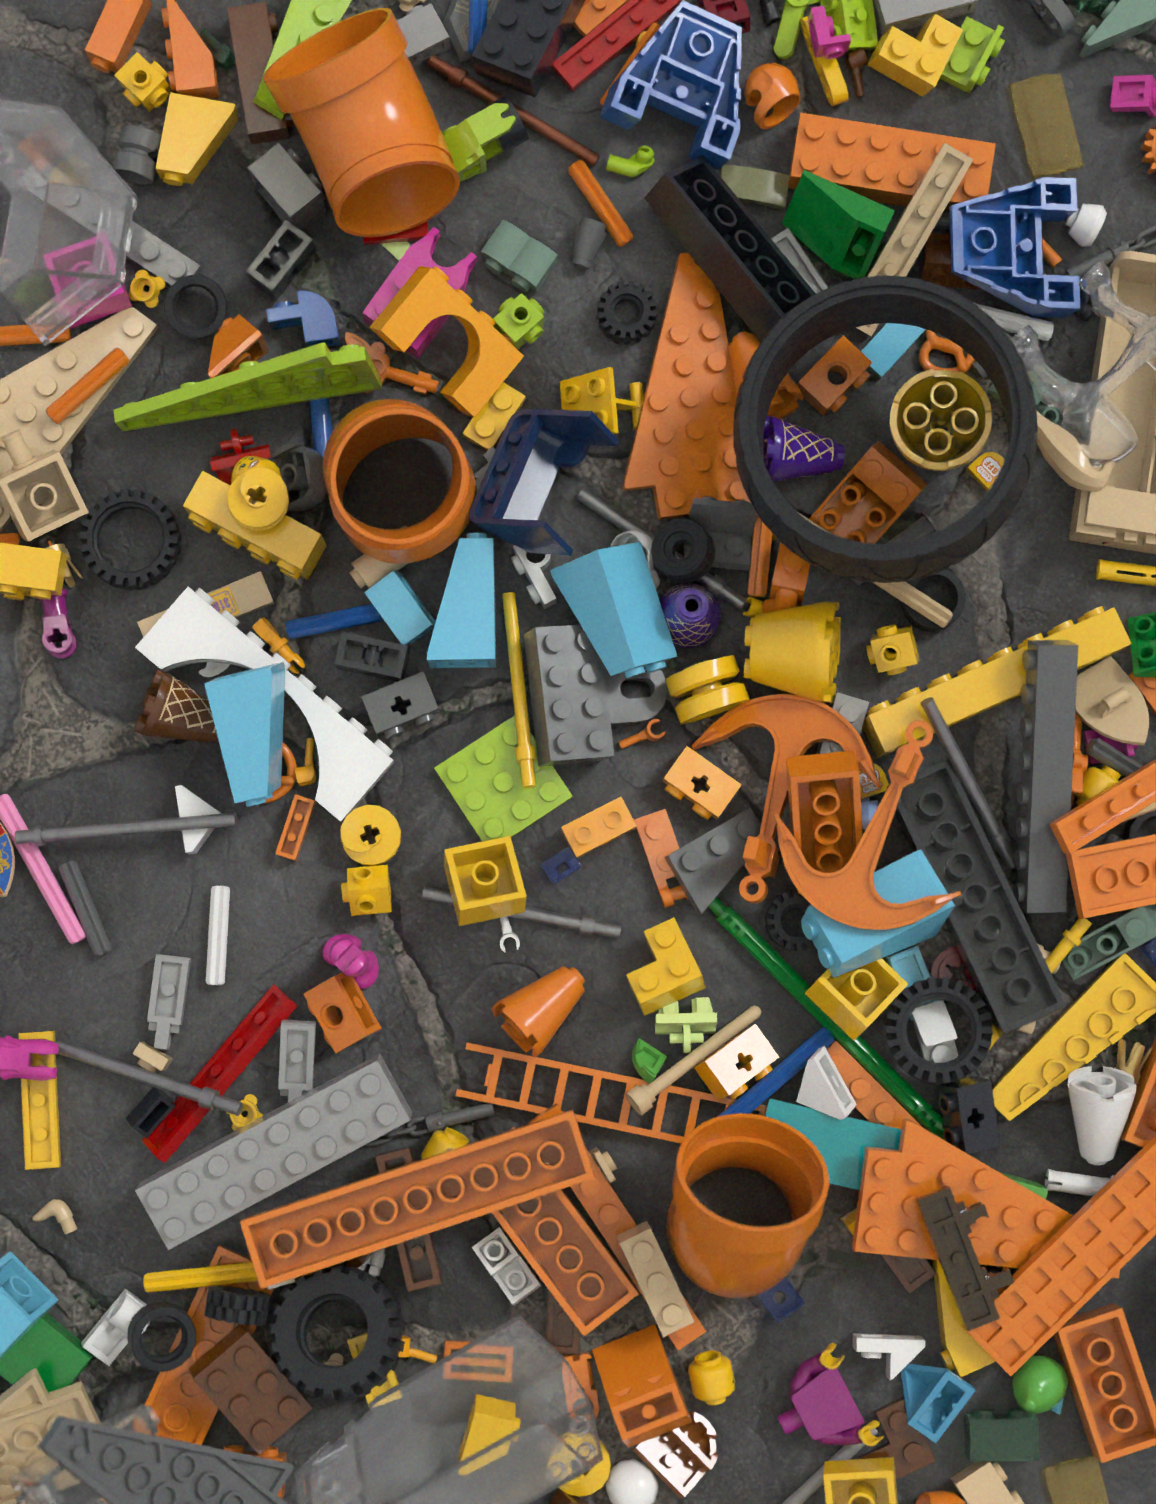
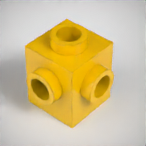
M138 52L114 75L125 89L122 93L124 97L134 107L137 108L141 104L148 112L154 107L161 106L168 98L171 90L170 85L166 81V78L169 76L168 73L156 61L150 65Z
M888 625L878 628L876 630L877 634L872 635L871 645L866 646L869 662L871 665L876 664L878 673L887 671V675L900 674L907 671V666L918 664L919 653L912 626L897 629L896 625ZM887 648H893L896 652H891Z
M388 865L347 868V882L341 883L343 903L349 902L351 916L392 912Z

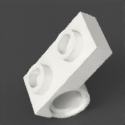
M514 545L513 552L515 556L511 557V561L518 574L525 573L531 583L526 588L535 604L541 602L544 609L556 604V597L542 573L550 564L551 554H545L544 560L540 563H532L526 557L527 551Z
M125 1288L81 1342L82 1347L110 1366L128 1344V1327L132 1317L147 1304ZM150 1322L144 1327L143 1332L146 1330Z

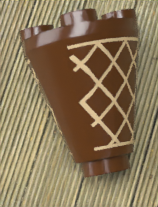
M157 669L150 688L148 687L141 705L144 708L138 716L133 732L149 737L215 743L216 740L219 741L209 700L171 674Z

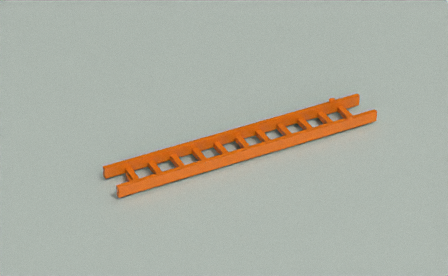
M469 1042L466 1043L465 1049L494 1055L493 1064L488 1066L484 1086H488L485 1095L457 1089L455 1095L541 1114L549 1108L528 1104L536 1064L560 1069L553 1105L557 1103L560 1109L568 1072L593 1076L586 1115L575 1114L577 1122L681 1144L688 1134L695 1129L700 1099L726 1104L725 1110L737 1100L724 1097L717 1101L711 1093L670 1085L659 1093L652 1130L627 1125L631 1105L625 1093L635 1087V1085H649L644 1079L540 1057L534 1058L526 1054ZM503 1057L527 1062L519 1102L495 1097ZM602 1078L626 1083L619 1122L594 1118ZM668 1092L692 1097L684 1136L660 1132ZM760 1104L755 1109L759 1111L758 1115L765 1116L767 1105Z

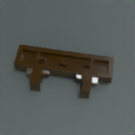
M948 1186L916 1198L965 1329L970 1331L1000 1319L993 1299L999 1297L997 1289L1014 1283L1010 1270L1007 1267H1003L1002 1272L996 1274L992 1272L987 1273L985 1267H980L968 1236L969 1233H972L969 1225L974 1224L977 1218H989L985 1205L978 1202L965 1207L963 1201L956 1203Z

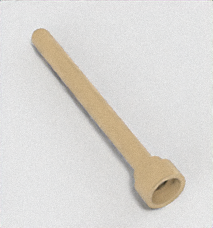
M751 1006L649 1085L643 1084L640 1087L637 1085L625 1093L630 1105L642 1116L653 1107L652 1103L656 1101L655 1096L758 1019L761 1015V1009L758 1006Z

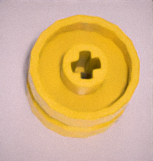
M734 655L697 663L665 679L671 697L680 698L692 695V697L679 702L675 707L680 725L723 713L750 700L743 683L735 682L722 686L723 683L732 680L739 673Z

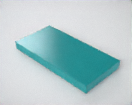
M768 1098L765 1116L792 1126L817 1147L827 1165L830 1184L860 1190L865 1147L898 1150L901 1129L851 1117L839 1120L809 1107Z

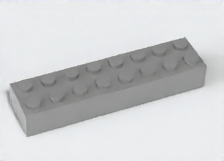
M379 1053L142 1180L135 1192L167 1249L170 1250L411 1120L412 1110Z

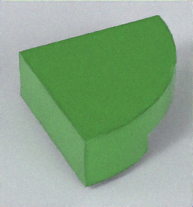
M639 1038L632 1049V1061L639 1075L650 1084L657 1076L667 1056Z

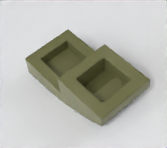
M723 165L719 168L720 177L743 205L751 202L778 210L786 207L789 175L735 165Z

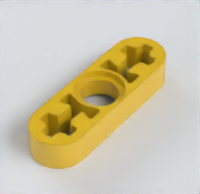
M808 16L801 18L802 34L829 104L835 106L847 102L849 99L848 90L837 59H826L825 56L815 58L807 21Z

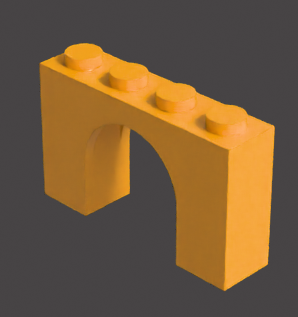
M419 266L369 328L393 350L405 352L430 321L442 315H452L466 331L468 352L461 367L440 393L462 414L475 417L524 355L516 349L504 332L501 334L493 327L496 323L488 314L481 310L478 313L470 305L472 299L465 292L458 288L454 290L447 283L449 277L436 266L432 268Z

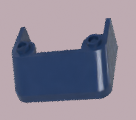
M522 409L517 411L509 419L470 508V519L480 529L527 552L571 556L573 549L546 522L538 520L560 467H572L581 463L590 445L617 446L619 440L593 411Z

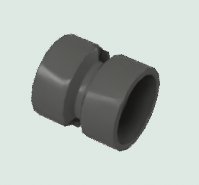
M124 125L118 141V146L122 151L115 154L111 169L112 174L131 183L151 185L156 173V163L153 160L158 158L162 136L144 127Z

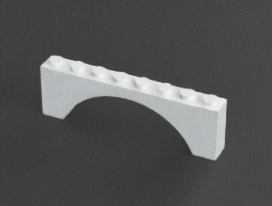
M187 587L135 648L164 672L177 667L203 662L232 664L249 670L284 662V691L303 712L317 745L319 782L315 800L343 823L345 817L357 807L392 766L394 760L389 756L393 751L379 739L373 743L364 736L367 729L352 717L348 722L338 714L342 708L331 698L326 696L322 700L313 692L316 686L301 674L296 678L288 671L291 665L279 654L275 653L272 657L262 649L265 643L253 632L249 631L247 635L241 632L236 627L240 622L227 610L224 609L221 614L211 606L214 600L201 588L194 592L191 588Z

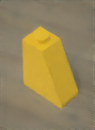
M170 93L156 163V171L160 179L173 186H182L183 183L193 184L237 123L239 114L236 105L228 102Z

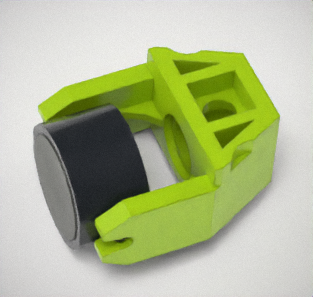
M506 95L483 107L481 111L465 119L460 124L454 125L442 132L452 156L453 165L458 172L460 182L486 172V160L501 152L506 153L529 140L519 114Z

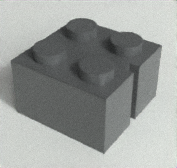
M278 142L247 168L255 189L282 221L285 222L287 219L301 231H304L326 213L324 205L326 197L321 191L323 186L312 173L305 174L300 166L302 164L301 160L291 148L285 150Z

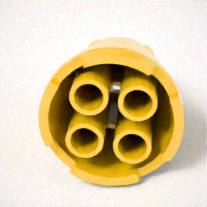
M930 369L910 378L897 392L890 412V431L900 453L913 464L933 471L956 469L972 461L986 445L992 427L991 404L983 388L967 374L950 370Z
M824 601L757 614L755 617H751L750 626H746L745 646H750L749 658H746L744 663V678H750L753 682L811 700L833 703L836 693V683H833V678H836L841 644V617H835L836 610H839V602Z

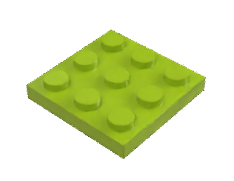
M515 715L434 767L481 841L511 836L512 838L573 798L553 765L538 767L536 740L531 732V745L535 746L536 761L533 762L536 787H522L520 763L516 762L515 748L518 747Z

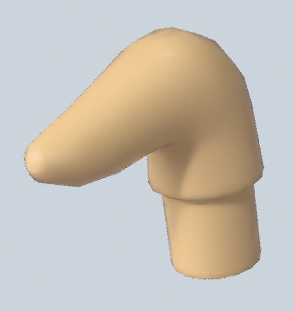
M60 1199L49 1201L32 1218L33 1221L40 1222L55 1216L57 1222H60L65 1235L78 1229L72 1217L74 1216L68 1205Z

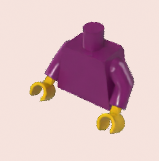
M830 1343L823 1353H818L800 1364L790 1382L791 1389L787 1392L794 1408L777 1416L786 1435L805 1426L810 1438L818 1440L822 1444L847 1446L864 1443L868 1446H874L884 1436L875 1437L870 1430L875 1429L880 1424L878 1421L873 1420L864 1427L860 1426L865 1421L837 1369L845 1356L842 1355L840 1358L833 1357L830 1352L837 1345Z

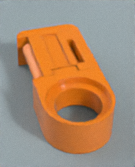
M589 1352L567 1354L561 1358L569 1415L573 1421L583 1425L593 1422L599 1413L596 1387H591L594 1386L591 1361L587 1360L592 1358ZM580 1398H587L594 1405L593 1412L587 1417H580L574 1412V1404Z

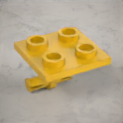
M612 367L559 381L562 410L593 411L613 434L619 433L617 411L632 412L633 430H636L644 397L643 383L635 382L629 384L630 401L615 397Z

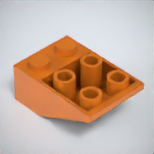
M878 441L870 447L809 520L833 535L852 541L876 544L926 488L928 483Z
M655 1324L592 1349L610 1409L621 1439L628 1448L692 1422Z

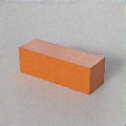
M294 795L275 853L276 855L294 861L298 860L317 803L315 800Z

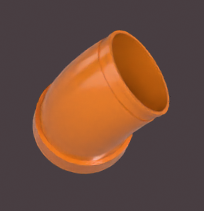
M389 8L368 10L321 30L282 55L266 70L263 76V80L279 110L290 114L307 148L330 207L333 210L337 225L344 232L360 237L392 235L428 221L451 203L460 186V178L453 165V159L443 133L405 52L408 41L392 10Z
M382 399L363 404L340 420L332 431L325 447L323 476L333 515L350 542L365 555L382 562L395 564L425 560L449 547L470 521L469 511L477 494L473 470L454 434L438 417L424 407L398 399ZM423 438L438 442L448 449L452 457L451 484L443 502L425 520L402 529H381L360 522L344 509L343 495L351 473L362 459L378 447L399 439Z
M756 1114L719 1116L700 1124L692 1130L684 1139L678 1152L672 1183L673 1199L668 1210L666 1225L668 1244L681 1271L700 1288L726 1298L756 1296L780 1283L797 1263L808 1237L814 1232L821 1220L829 1189V1173L820 1151L805 1135L792 1126L779 1120ZM734 1167L750 1169L766 1176L777 1185L789 1204L793 1222L774 1227H751L723 1219L708 1210L694 1197L689 1188L703 1176L719 1169Z

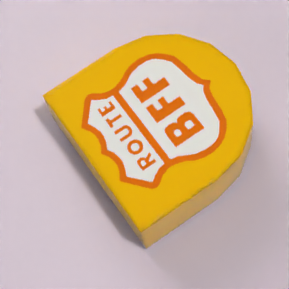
M987 452L979 456L966 470L988 491L1004 463V458L998 453Z
M874 764L881 785L880 788H877L859 770L861 799L885 792L889 785L885 773L877 764Z

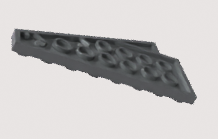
M62 1416L56 1418L37 1447L108 1504H288L277 1494L295 1467L286 1462Z

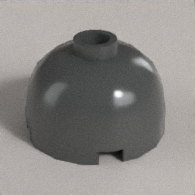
M291 443L281 446L273 454L272 459H276L275 464L280 469L281 478L288 490V511H305L316 507L324 500L328 493L323 476V457L316 450L303 445Z

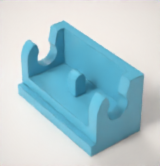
M392 571L364 592L401 644H413L434 629L435 619L401 572Z

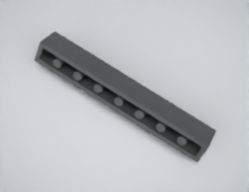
M1028 640V649L1023 653V667L1027 672L1026 684H1023L1021 689L1022 702L1025 704V717H1022L1020 720V734L1024 741L1023 751L1019 752L1018 757L1019 769L1022 771V784H1019L1017 787V800L1021 804V811L1015 825L1016 834L1019 837V850H1016L1014 854V864L1016 870H1018V880L1013 885V894L1019 907L1026 913L1066 912L1068 863L1066 854H1063L1049 823L1071 811L1078 645L1069 640Z

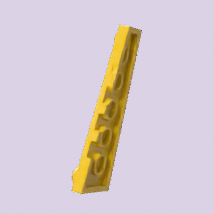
M1126 953L1117 957L992 1087L995 1109L1007 1121H1011L1046 1095L1053 1087L1066 1080L1072 1071L1089 1063L1108 1046L1116 1043L1135 1026L1140 1025L1155 1014L1156 982Z

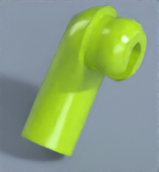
M641 146L638 148L637 153L628 159L610 154L606 170L631 178L637 177L653 165L654 151L648 146Z

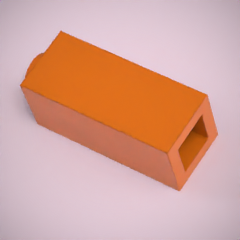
M107 0L85 48L91 66L104 73H109L110 70L117 73L124 66L152 6L150 0Z

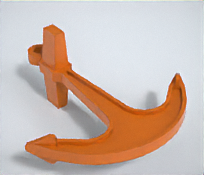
M768 695L742 703L716 720L691 745L693 750L725 740L749 727L764 728L771 733L774 739L775 751L760 834L757 837L748 836L743 853L744 866L750 875L741 880L739 892L750 903L757 904L766 898L768 886L763 879L766 877L775 878L780 861L779 848L774 840L777 833L774 813L778 812L780 818H782L788 801L786 757L803 756L807 749L815 743L823 741L834 742L841 746L844 751L854 750L859 770L877 788L881 787L873 760L865 743L847 719L824 703L798 695ZM752 884H758V892L750 895L748 892L749 887Z
M913 721L906 728V740L909 744L898 747L895 758L888 770L891 783L853 855L842 869L833 873H822L814 870L807 863L797 840L781 820L779 813H774L777 823L779 847L790 879L811 905L840 923L870 930L900 928L935 913L951 900L962 895L958 891L952 894L926 896L906 903L896 904L882 899L877 893L873 882L874 872L903 788L914 783L917 772L924 760L920 748L927 747L933 739V730L925 721ZM918 728L926 732V737L920 741L913 737L914 730Z

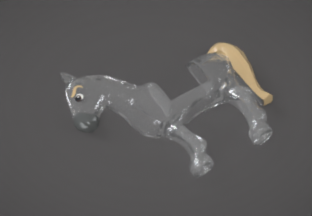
M1103 261L1092 267L1082 277L1078 285L1091 296L1092 311L1120 324L1127 329L1130 336L1127 346L1111 368L1100 379L1082 384L1072 382L1057 374L1045 362L1038 347V334L1029 324L1011 339L1018 355L1025 364L1031 383L1034 385L1042 403L1050 407L1059 408L1063 415L1062 424L1059 425L1037 411V444L1044 459L1069 486L1084 491L1096 492L1106 486L1115 464L1124 459L1138 446V437L1131 423L1107 397L1146 362L1156 371V315L1137 310L1127 305L1118 297L1111 284L1110 270ZM1091 465L1096 467L1101 466V469L1099 471H1095L1091 467Z

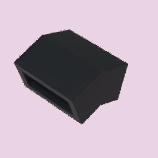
M153 1087L126 1117V1120L133 1129L148 1138L175 1107L172 1102L173 1099L163 1090ZM160 1101H162L163 1103L158 1107V1109L150 1116V1118L144 1124H142L144 1119L152 1112V1110L160 1103Z

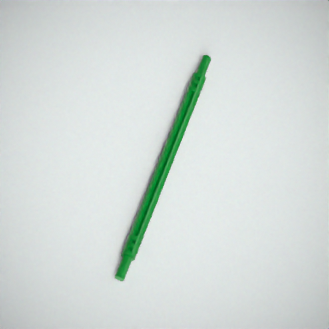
M716 897L708 906L717 916L716 920L823 1027L828 1029L833 1037L926 1130L933 1134L935 1133L944 1140L943 1117L860 1035L853 1041L805 994L811 986L731 906L726 907Z

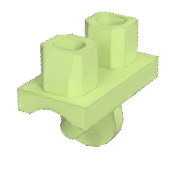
M708 997L692 999V1013H679L678 1001L659 1009L655 1017V1035L669 1034L670 1044L683 1043V1053H690L691 1043H703V1034L716 1033L717 1012L713 1013L710 998Z

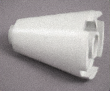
M1092 1066L1082 1067L1072 1071L1068 1076L1067 1082L1080 1155L1088 1163L1104 1165L1115 1156L1137 1091L1136 1084H1134L1135 1078L1125 1071L1111 1067H1103V1072H1091Z

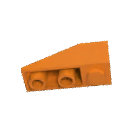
M166 0L167 7L162 8L164 28L170 29L171 39H165L167 58L168 60L173 59L174 71H169L171 91H177V94L205 99L219 98L217 69L211 52L175 0Z

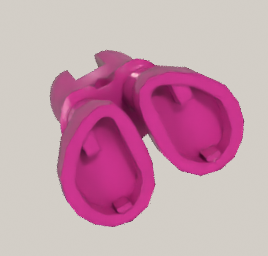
M339 934L329 938L323 948L325 961L332 966H337L345 975L354 977L360 989L372 986L379 975V964L375 953L370 950H360L362 946L361 939L354 935Z
M9 1035L5 1038L0 1037V1077L3 1080L11 1078L35 1081L55 1079L58 1068L46 1065L32 1066L33 1053H39V1055L59 1054V1044L44 1039H16Z

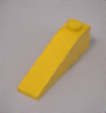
M932 1260L933 1269L936 1272L934 1281L940 1338L945 1349L940 1352L946 1368L950 1371L954 1370L961 1378L996 1361L961 1326L963 1322L940 1261Z

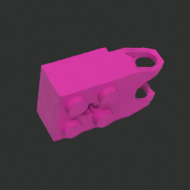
M433 227L425 237L412 244L362 312L364 322L369 326L372 325L419 266L438 267L449 277L447 283L454 290L458 288L465 292L469 275L477 263V256L470 253L465 259L460 260L452 267L437 265L432 260L435 245L440 238V231ZM442 315L430 321L406 351L419 360L450 315Z

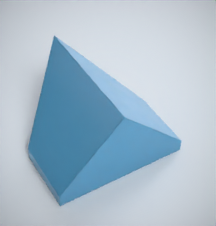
M908 1364L901 1371L907 1424L937 1443L973 1395L975 1387L947 1368Z

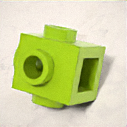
M522 293L515 299L512 297L508 298L499 307V314L493 318L496 323L493 327L501 334L504 332L517 350L526 342L532 344L544 332L542 329L544 327L543 308L535 299L531 298L528 300Z

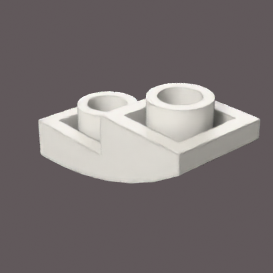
M500 1227L472 1247L512 1305L515 1306L542 1286Z

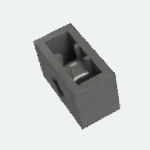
M424 672L361 696L377 736L384 735L386 739L404 733L403 727L414 722L417 727L435 720L434 714L440 712ZM398 700H403L405 704L411 703L407 707V714L401 715L399 711L393 712L397 708L396 702Z

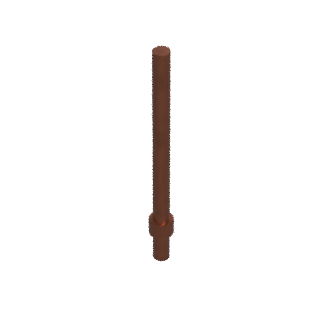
M434 54L427 63L428 67L448 78V83L458 89L461 87L465 88L489 104L503 97L468 75L469 71L459 65L454 67ZM512 102L525 126L594 167L600 158L599 154Z

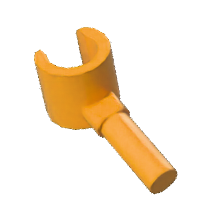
M306 738L305 766L295 768L296 780L299 786L313 784L316 780L313 765L314 738Z
M402 1335V1341L405 1342L403 1352L399 1351L397 1357H415L433 1364L436 1363V1355L416 1348H410L411 1337Z

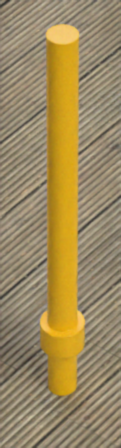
M506 592L502 594L518 740V747L515 748L516 762L520 763L522 787L534 788L536 787L533 762L536 761L535 746L531 745L516 596L514 592Z

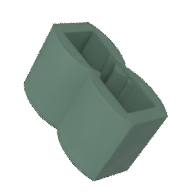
M505 220L501 221L481 251L482 259L485 261L483 265L496 275H500L502 272L512 278L511 283L525 293L528 290L537 293L558 262V254Z

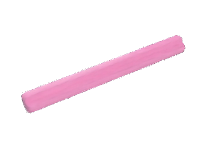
M8 794L0 795V819L67 940L71 944L82 941L86 938L83 927L38 846L35 843L16 844L15 831L28 830L11 797Z

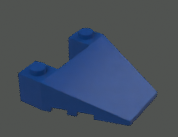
M682 0L611 85L599 118L629 131L641 120L646 104L698 127L688 157L694 160L704 156L711 166L718 170L730 160L740 132L738 102L741 100L739 70L741 69L742 27Z
M1044 177L1028 184L1017 185L998 193L987 194L950 206L951 273L1033 317L1066 318L1079 310V276L1043 275L1041 221L1062 222L1077 212L1076 178Z

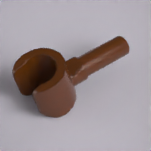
M859 48L850 52L845 60L846 66L852 72V77L854 78L857 98L865 96L859 68L868 64L863 48Z

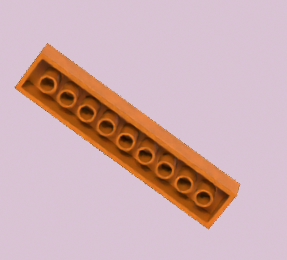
M572 1109L246 1217L240 1221L260 1288L263 1289L594 1179L595 1175L574 1110Z

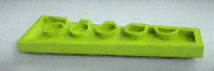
M291 0L264 73L290 49L321 30L339 22L352 0ZM262 76L253 103L282 120L286 113L279 110Z

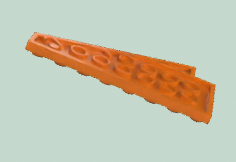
M688 252L680 253L677 258L622 483V492L653 488L658 520L687 517L694 498L713 497L720 501L734 502L736 500H745L750 502L743 488L735 460L733 425L737 398L720 292L704 271L694 262V259Z
M903 1118L899 1150L865 1147L852 1249L855 1252L939 1260L916 1198L946 1186L950 1187L956 1203L963 1201L965 1207L978 1202L985 1205L989 1218H977L974 1224L969 1225L972 1233L968 1234L978 1262L981 1265L1021 1268L1074 1215L911 1120ZM1120 1270L1112 1278L1119 1279Z

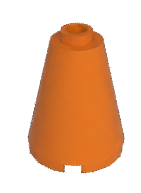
M749 331L735 335L728 347L736 398L740 383L744 380L742 378L753 353L761 343L756 338V335ZM788 373L778 386L767 416L783 419L799 407L798 399L803 401L804 397L801 389Z
M562 966L497 1001L491 1007L492 1013L495 1018L501 1014L505 1020V1023L501 1025L503 1030L524 1052L527 1053L532 1049V1057L536 1058L543 1052L585 992L582 985L585 983V979L574 967L568 969Z

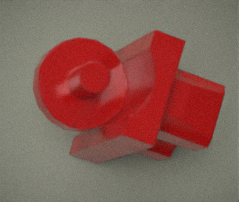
M237 428L230 429L232 439L221 441L220 447L222 451L234 449L235 452L211 457V469L217 472L219 480L231 485L232 472L237 462L245 456H257L269 460L271 458L269 444L243 450V446L254 444L252 434L240 437Z

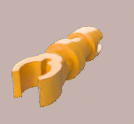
M265 617L263 619L260 618L252 626L253 630L271 646L270 651L273 654H279L291 665L288 668L291 672L299 673L293 661L304 669L305 663L302 658L287 645L289 641L285 637L281 638L273 625Z

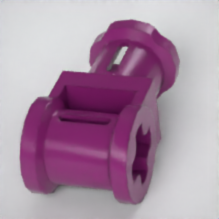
M62 589L61 596L51 595L50 600L38 599L42 601L44 617H42L44 625L42 641L49 653L58 659L70 657L77 648V641L72 634L71 622L67 614L65 598L68 597V590ZM59 635H63L65 640L62 641V647L57 648L53 642L58 640Z

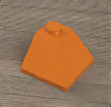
M240 314L234 319L230 317L223 321L222 326L217 330L218 333L214 336L208 376L211 379L239 370V364L247 361L257 362L269 352L261 332Z

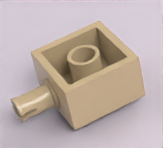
M20 429L0 438L14 464L11 466L12 469L0 474V495L22 539L29 542L89 513L59 451L52 449L37 457L32 456L21 435Z

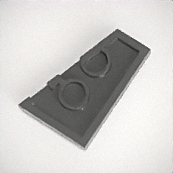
M751 807L664 857L697 915H701L744 865L743 853L748 836L757 837L760 834L761 824Z

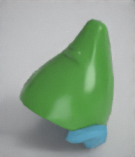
M1032 1355L1013 1374L1012 1390L1019 1406L1029 1413L1039 1414L1049 1410L1057 1414L1061 1413L1063 1399L1068 1387L1067 1374L1063 1366L1054 1359L1046 1356Z

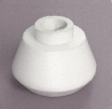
M1082 204L1079 209L1077 208V212L1067 218L1065 225L1070 227L1068 234L1081 247L1091 246L1096 239L1107 215L1104 206Z

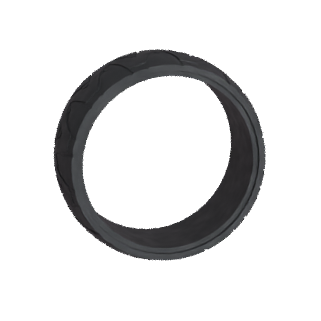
M903 276L864 277L852 280L853 282L846 281L834 285L809 297L789 311L784 319H780L763 338L744 371L742 377L744 380L740 383L733 425L734 453L736 454L735 460L738 474L752 507L775 537L794 554L817 568L847 579L878 583L905 582L933 575L950 568V565L960 563L989 541L1006 522L1007 516L1012 513L1018 504L1033 468L1038 435L1037 410L1031 380L1022 358L1017 353L1015 345L1005 331L980 307L954 291L921 279ZM881 323L905 324L930 330L946 337L964 349L984 369L995 386L1004 408L1008 428V451L1004 463L995 481L982 499L969 512L950 526L917 540L892 544H872L848 540L833 535L806 520L782 497L772 482L764 464L763 454L764 427L771 401L778 386L795 363L810 349L840 332L864 325Z

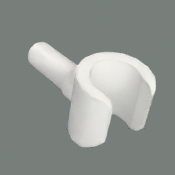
M508 916L501 917L500 922L503 934L500 938L501 950L506 953L503 942L508 937L516 940L518 950L520 941L518 936L512 932Z

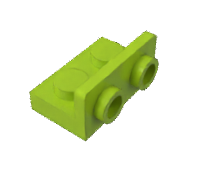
M821 0V6L825 7L826 17L831 16L833 20L834 36L850 34L851 43L848 50H857L859 48L871 50L876 48L878 37L873 0Z
M966 16L961 26L963 31L939 79L970 94L975 84L982 86L990 71V68L985 65L990 56L997 57L1005 40L1000 38L1004 27L998 25L996 30H993Z

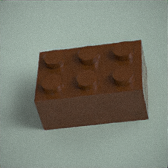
M239 1324L188 1369L193 1380L260 1455L308 1413L312 1406L300 1389L293 1387L287 1382L288 1378L277 1369L275 1365L277 1362L246 1326Z

